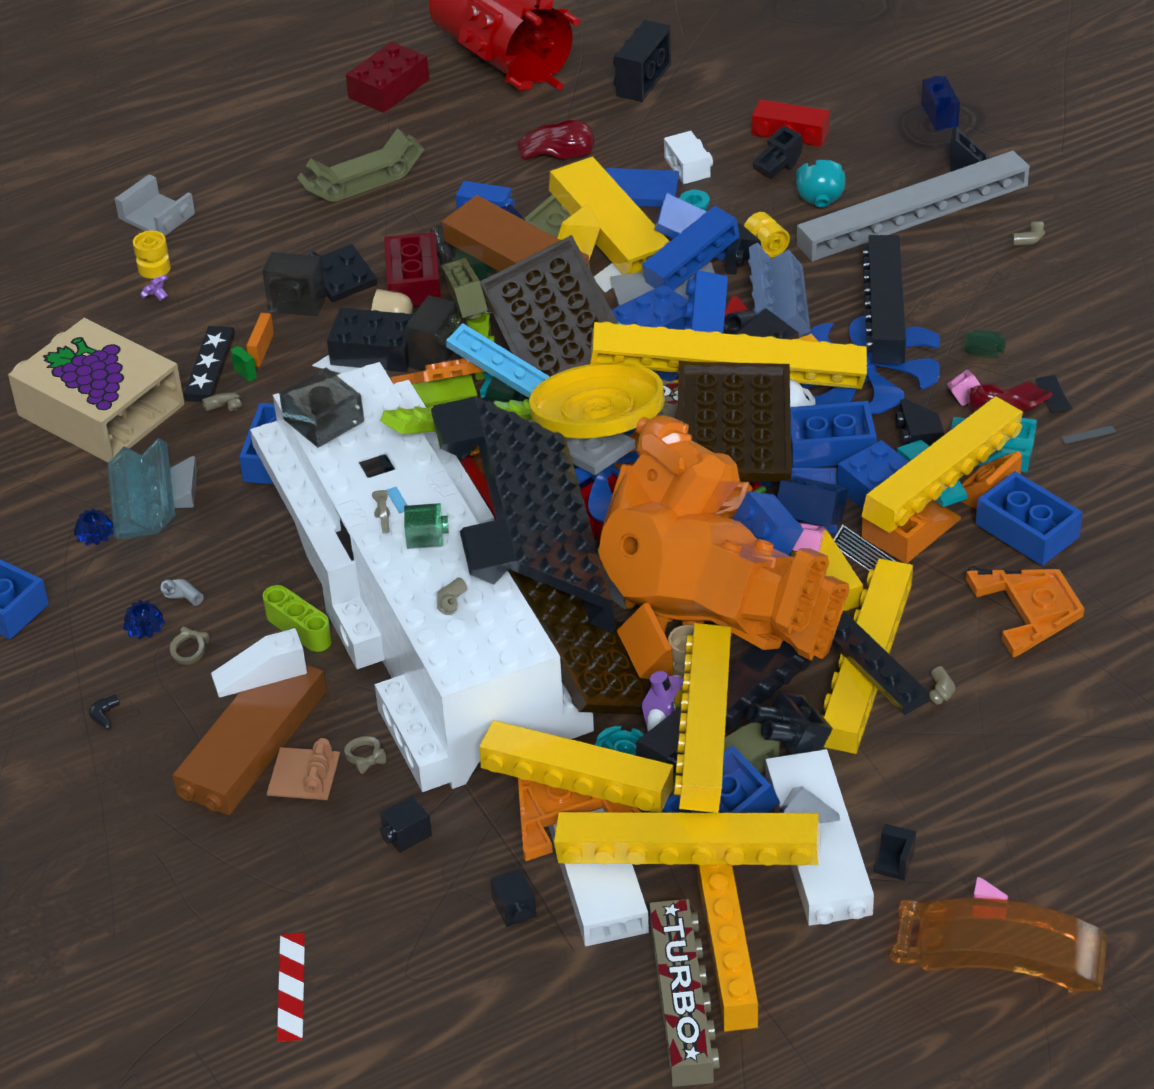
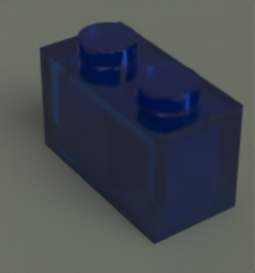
M934 76L923 79L921 104L934 129L959 127L960 101L947 77Z

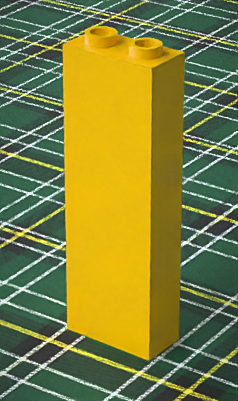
M593 156L550 171L549 191L570 215H573L586 204L591 207L600 226L595 244L623 275L643 272L642 264L663 248L665 244L670 242L662 233L654 230L655 225Z

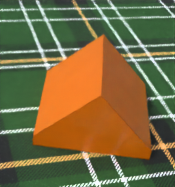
M1020 451L983 463L961 483L968 496V499L961 502L977 510L978 498L1016 471L1020 474L1022 461Z
M647 602L617 630V633L640 678L650 679V676L658 671H664L668 676L674 675L672 648L650 604Z

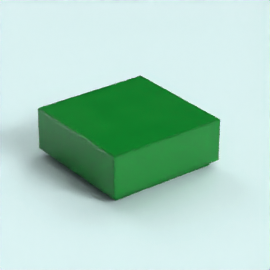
M239 346L230 349L234 370L248 382L256 379L254 357Z

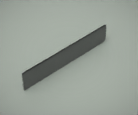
M1107 426L1064 436L1061 439L1065 444L1113 434L1116 433V430L1113 426Z

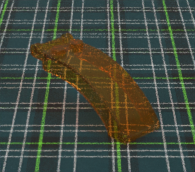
M963 898L922 903L903 900L899 904L898 915L900 916L896 945L892 946L890 955L891 960L897 964L920 963L921 967L927 971L952 968L1001 969L1046 979L1067 988L1069 992L1102 990L1107 935L1106 932L1083 920L1045 907L1000 899ZM921 919L916 947H909L913 920Z

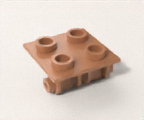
M320 738L313 745V750L280 747L267 796L328 800L340 752L332 751L330 742L325 738Z

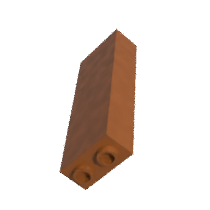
M478 195L441 221L444 241L499 272L561 241ZM581 252L590 269L589 255Z
M306 665L307 674L240 692L174 772L173 779L177 795L186 801H193L206 806L211 811L230 815L279 753L280 747L287 743L327 692L324 671Z

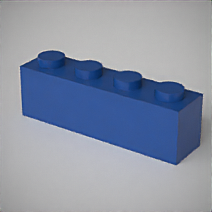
M713 206L642 264L645 282L653 288L666 285L674 291L694 275L697 270H700L740 237L737 219L720 208Z
M697 270L694 277L688 279L685 294L689 295V300L686 302L683 311V317L687 318V321L682 330L691 329L699 332H720L723 334L728 276Z

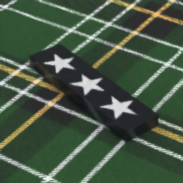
M208 326L184 392L185 401L202 402V399L214 395L235 335L234 327Z

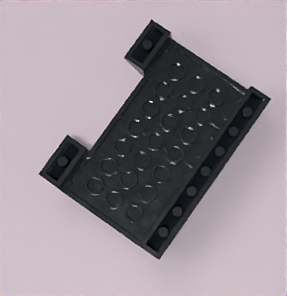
M477 397L434 405L431 408L440 449L464 459L478 444L497 519L463 527L459 531L469 574L491 584H495L508 569L583 599L589 623L613 633L616 630L612 599L566 438L558 432L554 433L543 428L536 422H530L521 418L515 412H508L490 401H484Z

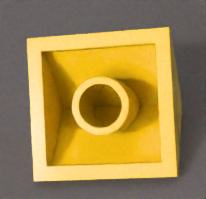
M586 204L563 221L557 237L559 240H563L572 235L579 250L589 255V260L600 230L599 223L591 207Z

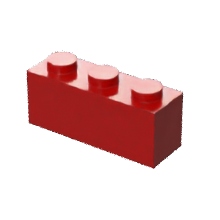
M760 99L752 114V135L770 138L784 125L801 134L803 144L822 147L830 130V111Z

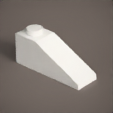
M294 628L265 636L213 671L211 675L220 698L307 674L303 647Z

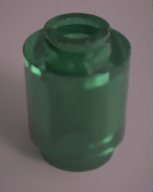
M974 329V332L968 331L965 340V352L971 353L972 356L998 358L999 353H1004L1006 338L1001 337L1000 331Z

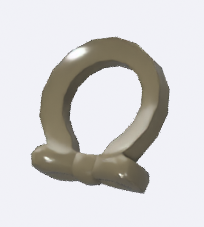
M386 490L372 492V498L377 502L378 506L375 509L374 516L381 518L382 533H389L390 511L386 506L388 492Z
M182 626L180 628L181 634L176 636L170 644V654L175 662L189 665L202 658L206 649L205 643L209 644L210 636L207 632H199ZM189 638L197 639L199 648L193 656L181 657L177 654V648L182 642Z
M362 736L355 738L344 749L347 761L356 764V768L361 774H364L375 763L385 764L387 761L385 750L381 749L380 742L375 737ZM362 745L374 747L373 755L367 758L354 756L352 752Z

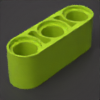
M281 585L270 586L263 592L266 618L270 623L282 631L295 628L301 644L311 651L320 652L331 646L332 639L329 620L324 613Z

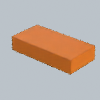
M270 313L260 314L246 345L247 353L254 357L255 367H260L274 335Z

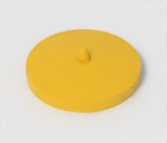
M617 362L588 364L559 372L541 382L532 391L529 398L533 422L554 433L558 432L567 438H598L636 428L638 421L642 417L649 419L655 417L665 403L663 382L658 374L643 366Z

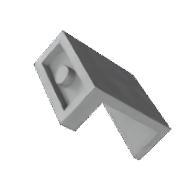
M150 174L115 198L119 219L144 231H159L164 236L195 214L191 193H186L177 201L161 195L158 191L156 177Z

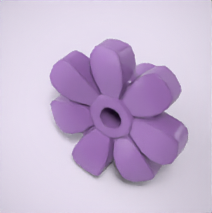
M162 275L159 278L155 277L151 280L150 285L143 288L140 296L144 299L149 295H155L160 302L166 299L168 295L163 290V285L168 277L166 275Z

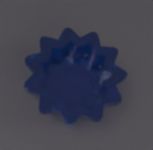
M94 508L90 511L85 510L84 513L79 514L74 535L77 536V542L84 541L86 546L91 543L99 545L101 541H108L109 535L114 534L112 529L114 523L101 510H95Z
M139 600L127 608L123 630L128 631L129 637L136 635L138 639H142L144 636L151 638L155 632H161L160 626L165 624L162 618L163 614L155 604Z

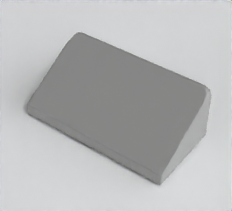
M195 456L170 468L166 509L194 507L198 472Z

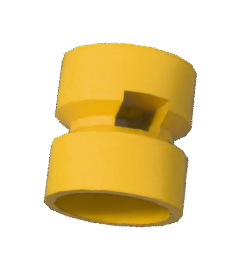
M755 213L744 224V227L761 241V247L770 258L780 255L788 247L790 242L789 233L767 213Z
M150 230L135 236L133 247L139 274L150 279L166 275L170 271L171 266L164 234L159 231Z

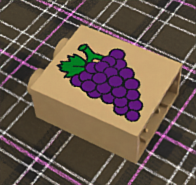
M86 318L80 320L67 331L57 334L47 346L28 360L19 362L13 371L8 374L17 413L20 417L110 464L185 405L177 363Z

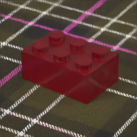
M390 42L346 74L348 98L383 113L429 80L427 56L394 42Z
M435 232L384 237L388 291L407 295L411 299L413 306L441 304Z

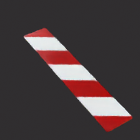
M305 933L280 935L277 1042L299 1041L303 1038Z

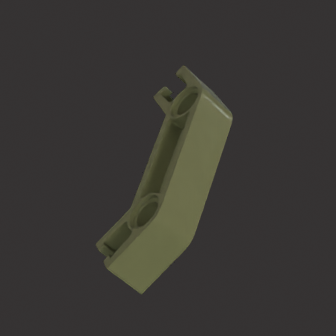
M397 128L383 149L328 167L310 158L306 167L310 170L312 169L317 178L313 180L300 173L297 179L307 191L328 201L336 202L405 177L425 149L413 136L409 134L406 136L403 131Z

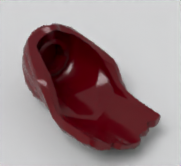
M567 120L559 124L542 125L527 132L518 141L520 155L524 160L541 154H548L560 159L573 158L591 153L594 146L592 130L588 124L581 120Z
M1030 381L1006 390L1001 389L996 384H984L970 387L968 404L970 411L974 413L996 396L1017 409L1027 412L1049 400L1053 393L1052 391L1038 389V386L1033 385Z

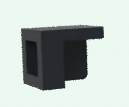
M884 824L881 833L880 852L874 866L876 874L905 881L915 853L916 831Z

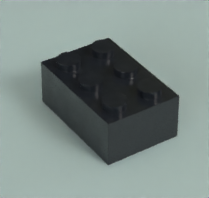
M644 20L634 30L633 35L625 41L620 51L616 52L613 58V65L616 72L614 86H616L617 97L643 102L671 66L670 25Z
M340 308L327 339L330 365L362 368L366 365L380 362L386 371L407 372L419 341L417 315Z

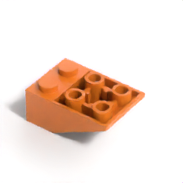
M932 500L920 513H915L911 516L904 526L897 527L891 533L886 532L862 517V538L907 564L960 521L961 516Z

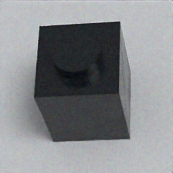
M413 796L380 813L382 827H380L381 836L388 845L392 843L399 853L432 836L430 815Z
M521 868L490 878L492 900L506 927L517 923H524L531 918L537 917L535 895Z

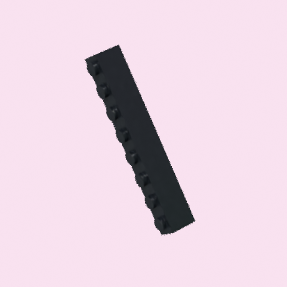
M868 235V245H863L867 353H872V363H905L906 334L899 235Z
M783 640L779 649L763 650L756 646L732 665L728 672L725 732L738 725L740 720L747 715L748 707L752 703L761 704L766 699H770L784 684H789L792 678L801 670H806L811 660L799 655L790 644ZM680 706L638 739L635 756L673 765L674 775L676 773L677 755L683 754L677 752L679 733L685 734V732H679L681 713L687 712H681Z

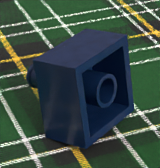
M792 476L791 482L785 479L780 481L777 499L794 519L799 520V523L820 524L831 527L843 520L849 488Z

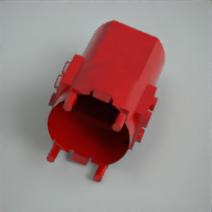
M429 0V11L433 23L466 48L506 74L505 83L512 84L520 91L531 90L533 81L547 82L559 91L563 89L564 84L554 78L552 73L555 75L558 73L571 51L573 41L571 24L574 26L580 24V19L568 12V9L553 8L554 0Z

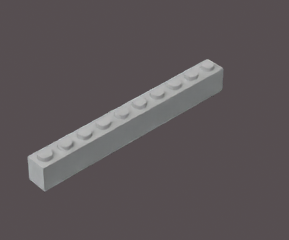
M1014 151L998 155L797 225V246L813 262L867 243L868 235H890L1027 187L1030 166Z

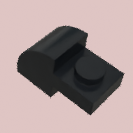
M784 125L767 140L769 147L752 162L755 170L771 179L783 168L791 170L802 151V135Z

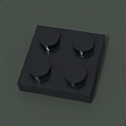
M353 244L307 261L308 270L331 303L377 285L376 276Z

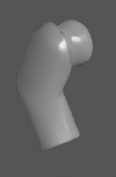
M167 579L160 586V590L165 597L170 599L186 598L194 606L199 605L204 598L200 591L184 579Z

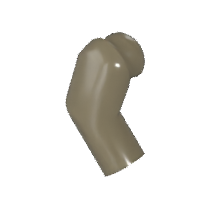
M1034 221L1030 224V231L1013 233V246L1036 244L1045 235L1044 223L1042 221Z
M236 392L219 393L202 399L206 412L228 405L230 411H236L242 407L241 397Z
M456 578L437 592V609L442 614L451 615L457 610L458 601L456 597L467 590V585L462 578Z
M942 666L934 668L931 672V677L936 685L935 689L929 692V696L936 705L942 704L944 700L948 701L955 692V684Z

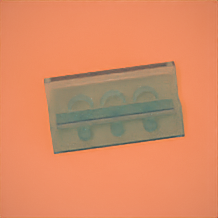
M158 438L142 455L123 446L108 462L114 537L125 539L157 534L175 517L167 442Z

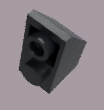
M900 399V409L895 412V421L897 428L901 427V442L903 446L919 440L931 446L944 436L943 426L938 413L907 399Z

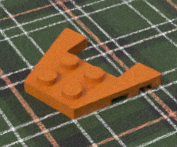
M464 358L425 365L426 371L389 378L393 384L409 380L411 384L484 372V370Z
M1059 569L1021 570V574H1005L1004 570H992V574L978 575V570L966 572V581L976 597L1005 590L1026 625L1002 631V641L1012 658L1019 656L1084 616L1083 605Z
M518 778L525 861L553 853L552 843L544 827L556 824L559 812H591L603 808L604 812L641 813L635 807L632 808L631 806L612 803L608 800L581 795L565 789L553 788L545 784Z

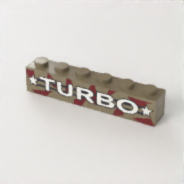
M689 899L650 903V925L672 1087L714 1083L713 1069L720 1068L718 1048H711L710 1043L711 1040H715V1028L713 1019L707 1020L706 1013L711 1012L709 992H703L702 985H707L705 965H699L698 958H703L701 938H695L694 932H699L697 912H691Z

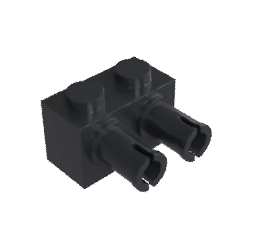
M779 691L772 706L752 703L747 710V719L751 723L763 724L761 736L764 740L782 742L787 748L789 755L822 750L833 730L830 724L803 694Z

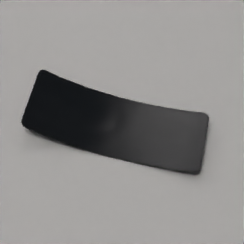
M1056 375L1036 378L1039 389L1052 391L1053 396L1045 401L1052 413L1073 409L1066 399Z

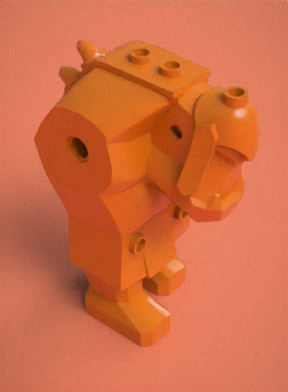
M656 415L651 419L642 417L636 426V431L640 434L636 449L639 457L634 465L622 464L603 524L598 550L600 560L607 575L623 597H625V607L631 610L636 604L641 607L648 602L664 633L668 622L673 620L682 621V625L693 626L695 623L714 622L719 626L731 627V636L734 633L763 650L779 649L784 640L799 655L809 660H812L813 656L824 659L829 653L850 591L848 583L833 576H825L829 565L828 556L811 548H800L794 557H790L774 549L773 543L756 539L752 532L741 522L716 514L740 482L737 464L729 455L714 453L692 441V435L688 433L689 425L678 419L665 415Z

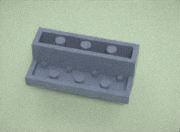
M758 242L750 246V259H748V263L752 273L750 280L753 284L751 294L755 303L753 308L755 315H758L763 309L767 308L799 332V337L809 333L811 329L802 264L790 250L771 259Z

